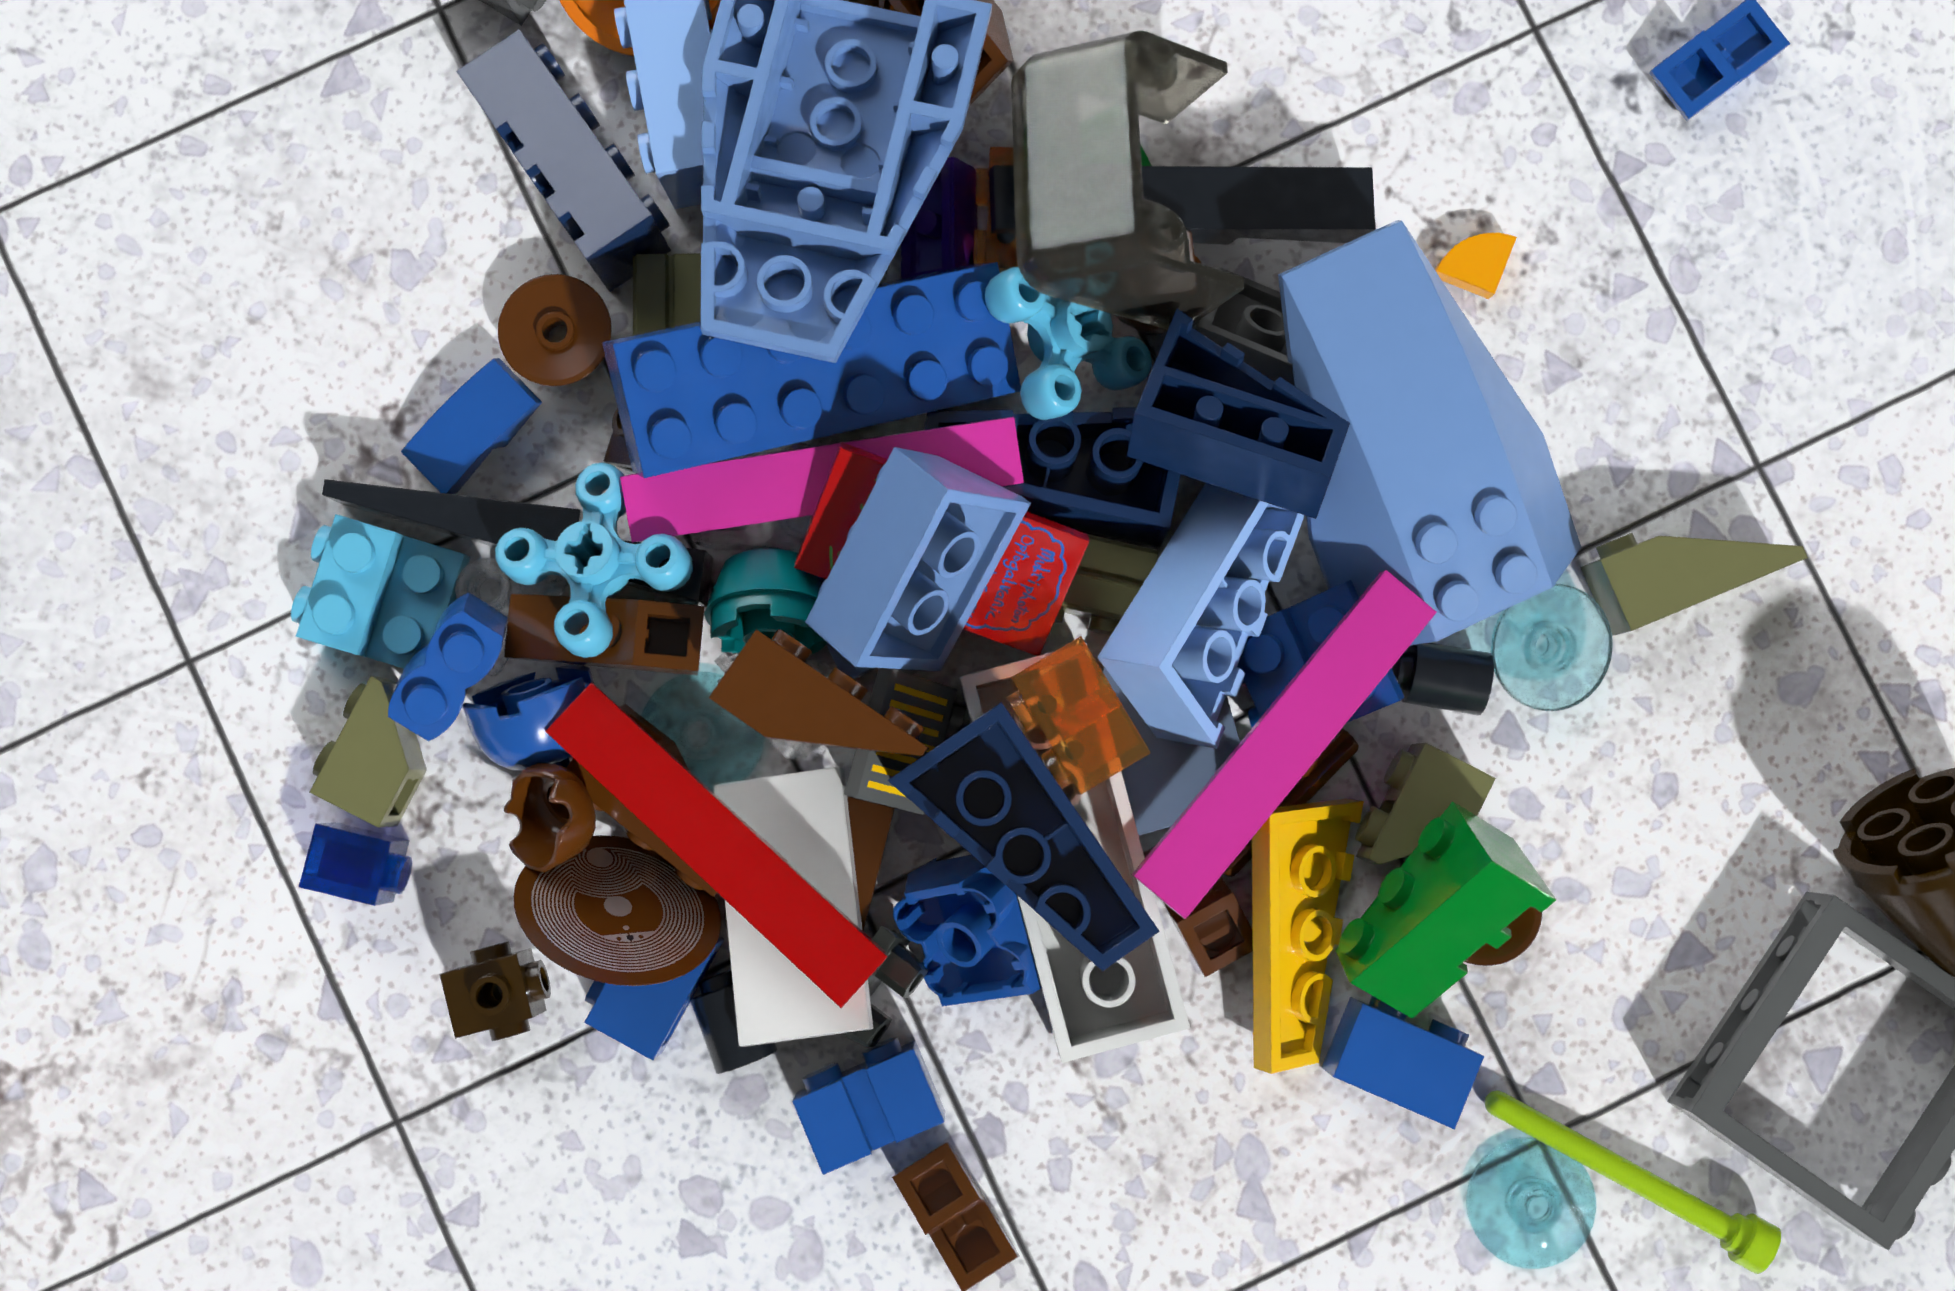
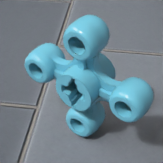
M1084 242L1063 254L1059 261L1058 274L1065 290L1059 298L1046 295L1045 283L1041 276L1035 270L1024 266L1013 267L999 273L989 281L986 287V307L994 318L1008 324L1018 322L1028 324L1027 337L1029 346L1042 363L1038 369L1025 377L1021 385L1020 397L1025 410L1031 416L1040 420L1062 417L1077 407L1081 399L1082 389L1074 371L1082 361L1091 363L1096 380L1104 388L1114 391L1139 385L1148 377L1151 371V353L1140 339L1132 336L1112 337L1113 324L1111 314L1106 305L1098 298V295L1114 283L1118 274V262L1113 250L1102 242Z
M607 463L592 464L579 474L575 489L576 496L583 508V519L567 527L558 537L557 541L544 539L531 529L515 528L506 532L499 539L495 548V559L499 568L516 583L533 585L545 580L548 575L561 576L568 581L571 588V598L569 603L564 605L556 615L554 633L564 648L573 655L583 658L595 657L601 654L611 643L613 626L606 614L605 601L607 597L622 591L629 580L634 578L645 581L656 590L664 592L675 591L686 584L693 570L692 558L687 548L674 536L663 533L655 534L644 539L641 544H631L620 539L617 533V521L619 517L626 513L620 477L624 476V474L615 466ZM670 558L664 566L659 567L662 561ZM588 624L587 629L579 634L582 627Z

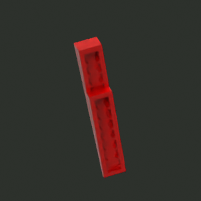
M591 682L545 731L840 1008L848 1002L887 958L886 952L794 869L787 859L594 683Z

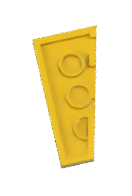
M1344 798L1277 807L1252 838L1253 1060L1255 1069L1273 1074L1319 1063L1333 979L1325 974L1327 958L1334 945H1339L1344 920L1335 918L1340 882L1341 880L1350 881L1355 855L1346 853L1351 822L1360 823L1364 801Z

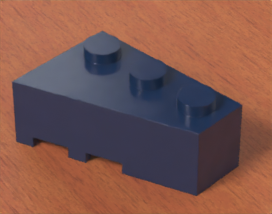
M1176 309L1135 410L1127 456L1316 519L1350 423L1283 378L1279 377L1274 382L1243 362L1245 353L1230 343H1227L1222 348L1192 328L1194 320Z

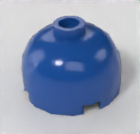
M584 665L555 667L558 680L554 681L551 678L535 679L536 672L498 683L473 695L474 704L464 702L462 707L469 729L479 749L491 761L510 770L522 771L537 763L556 764L567 767L570 763L569 757L571 755L545 731L591 682L594 683L590 668Z

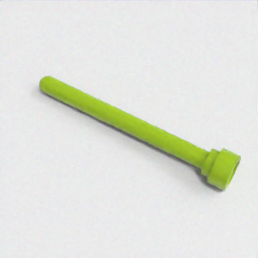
M1495 1090L1486 1096L1485 1108L1491 1115L1720 1239L1721 1248L1728 1251L1729 1259L1755 1274H1760L1774 1260L1781 1242V1230L1774 1224L1753 1213L1746 1216L1736 1213L1730 1216L1502 1091Z

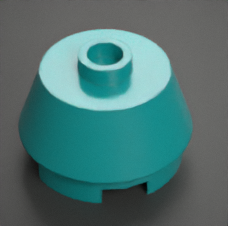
M769 548L754 549L735 554L725 561L704 611L705 620L710 625V637L721 639V652L737 657L756 629L772 639L778 629H781L812 651L810 655L820 651L827 642L805 623L818 597L822 581L818 576L794 568L798 555L797 552Z

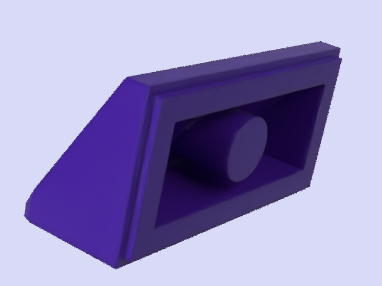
M954 156L947 158L901 243V279L978 263L977 172L973 166Z

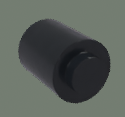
M1436 643L1410 645L1407 651L1393 665L1392 670L1405 697L1401 700L1402 702L1479 716L1484 712L1490 697L1494 676V660L1492 654L1488 652Z
M731 970L698 982L702 994L690 999L716 1074L743 1067L765 1058L778 1050L775 1043L746 1047L739 1046Z

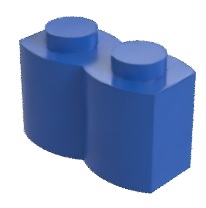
M470 592L453 601L441 615L429 645L416 653L405 666L391 697L388 717L427 741L433 740L444 733L459 715L467 689L482 680L496 663L502 648L508 617Z

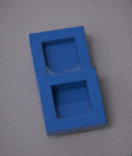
M1745 0L1706 31H1701L1659 63L1649 74L1685 120L1688 121L1784 51L1790 45V42L1756 0Z
M493 358L465 382L427 420L402 449L401 453L440 493L456 494L493 449L508 445L542 404V401L500 358Z

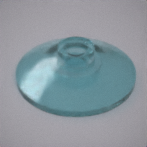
M1555 584L1553 588L1503 610L1495 624L1491 639L1494 672L1503 689L1517 702L1542 711L1568 709L1587 699L1603 681L1612 657L1613 641L1611 628L1600 605L1584 591L1563 584ZM1543 634L1547 639V649L1542 655L1537 656L1536 644L1539 637Z
M698 672V676L682 674L667 681L653 693L646 703L641 716L676 743L689 771L713 793L714 785L746 780L760 760L765 737L708 698L724 675L713 672ZM703 722L709 728V739L704 745L696 747L689 742L687 731L693 723Z
M1521 1137L1497 1145L1479 1161L1469 1180L1466 1206L1471 1227L1479 1241L1489 1252L1500 1260L1516 1267L1541 1269L1567 1260L1584 1244L1595 1220L1596 1195L1592 1180L1583 1164L1533 1137ZM1537 1197H1545L1548 1203L1547 1212L1540 1218H1531L1528 1212L1530 1202Z

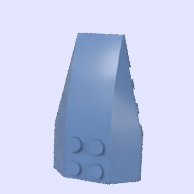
M843 0L720 1L702 66V335L832 363L837 362L963 131L992 13V4L976 0H925L921 16Z
M1396 220L1278 274L1288 362L1293 366L1295 387L1350 423L1316 519L1306 516L1308 537L1328 589L1351 580L1360 598L1378 574L1387 570L1437 612L1411 643V645L1437 642L1553 588L1580 550L1581 544L1544 434L1403 221Z

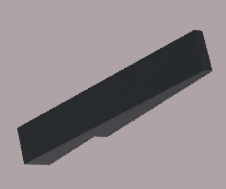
M993 165L989 169L992 234L1117 239L1172 230H1187L1192 233L1193 243L1229 245L1238 238L1348 243L1376 229L1372 167Z
M324 479L322 492L323 496L346 506L495 548L499 539L506 532L515 528L531 529L544 539L557 541L558 537L567 527L583 519V511L580 509ZM624 541L631 544H641V542ZM687 548L692 558L693 570L686 584L675 591L664 592L656 590L645 581L635 578L630 579L627 585L706 607L709 597L713 557L706 550ZM670 558L662 561L659 567L664 566Z

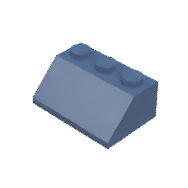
M894 447L887 462L880 469L876 484L857 521L850 528L847 541L828 578L821 585L818 597L805 623L855 667L941 671L1031 503L1022 496L938 455Z

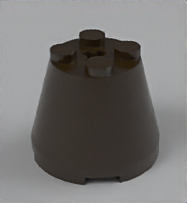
M1913 768L1879 785L1857 801L1839 821L1845 833L1840 840L1838 848L1832 851L1849 881L1933 964L1955 977V768L1936 772L1922 778L1919 777L1916 769Z

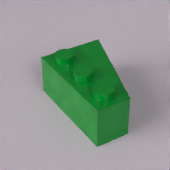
M1452 801L1440 817L1434 818L1425 826L1419 837L1418 846L1403 865L1392 870L1384 878L1379 888L1378 896L1361 918H1356L1347 925L1341 935L1339 946L1335 951L1351 984L1406 1016L1414 1018L1468 973L1467 965L1463 963L1486 943L1498 949L1511 938V930L1506 926L1529 907H1533L1542 913L1556 901V898L1512 837Z

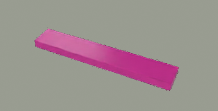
M1014 416L844 442L886 459L889 458L894 447L938 455L1000 486L1024 483ZM840 443L717 461L648 478H643L638 474L621 476L620 481L631 542L644 541V539L652 535L661 533L678 536L813 515Z
M1387 570L1380 572L1131 875L1178 915L1186 919L1437 612Z

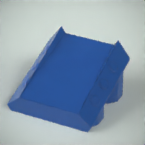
M973 855L937 861L935 858L908 874L904 892L905 896L894 907L893 918L902 935L908 940L922 945L926 957L922 964L928 970L924 980L929 989L939 996L942 1007L1028 995L1041 989L1017 895Z

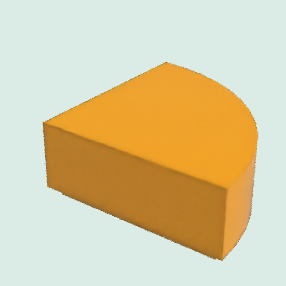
M1483 233L1469 237L1455 245L1438 263L1435 271L1442 281L1490 299L1496 292L1517 237L1504 233Z

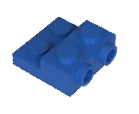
M1351 580L1267 616L1260 636H1248L1237 668L1246 673L1242 684H1246L1255 704V707L1248 710V717L1252 728L1359 599ZM1392 668L1348 722L1405 698Z

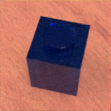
M337 822L315 823L299 888L373 906L392 903L396 894L403 893L411 875L412 858L406 856L410 840Z

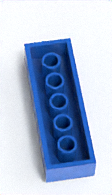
M998 262L969 264L880 283L836 363L702 335L701 321L602 342L632 471L643 478L653 477L1020 392L1021 384L1010 325L994 318L986 307L985 290L989 281L1000 273Z

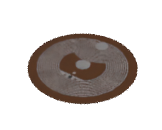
M592 836L589 845L583 851L545 873L529 869L525 866L517 879L513 897L516 917L530 942L543 955L562 968L579 976L602 983L643 986L663 983L681 977L705 961L714 949L720 934L721 916L715 896H711L705 890H698L687 885L679 878L675 867L654 850L641 848L625 837Z

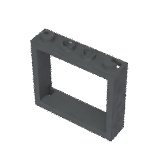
M1806 892L1667 1102L1855 1234L1889 1251L1894 1241L1902 1238L1911 1229L1916 1217L1915 1209L1930 1186L1942 1180L1951 1166V1154L1955 1149V1065L1862 1207L1723 1111L1841 932L1851 937L1955 1010L1954 977L1837 896Z

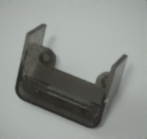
M1134 31L1034 54L1014 73L1011 80L1017 263L1022 276L1031 287L1048 296L1166 330L1169 329L1176 309L1192 318L1194 324L1244 289L1243 277L1190 261L1188 234L1181 218L1169 208L1143 199L1139 115L1164 124L1169 123L1228 73L1226 61L1147 31Z

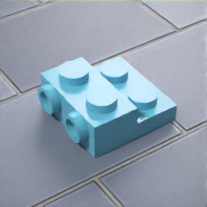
M335 514L332 526L323 525L320 527L313 540L311 558L312 561L319 563L312 587H301L293 601L291 619L299 624L295 637L404 669L416 653L429 645L441 615L458 598L471 557L457 551L401 535L394 531Z

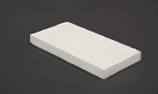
M837 766L714 785V794L787 859L794 869L862 930L847 795H843L846 783L842 767ZM725 900L739 1046L746 1047L873 1029L868 979L848 1002L840 1008Z

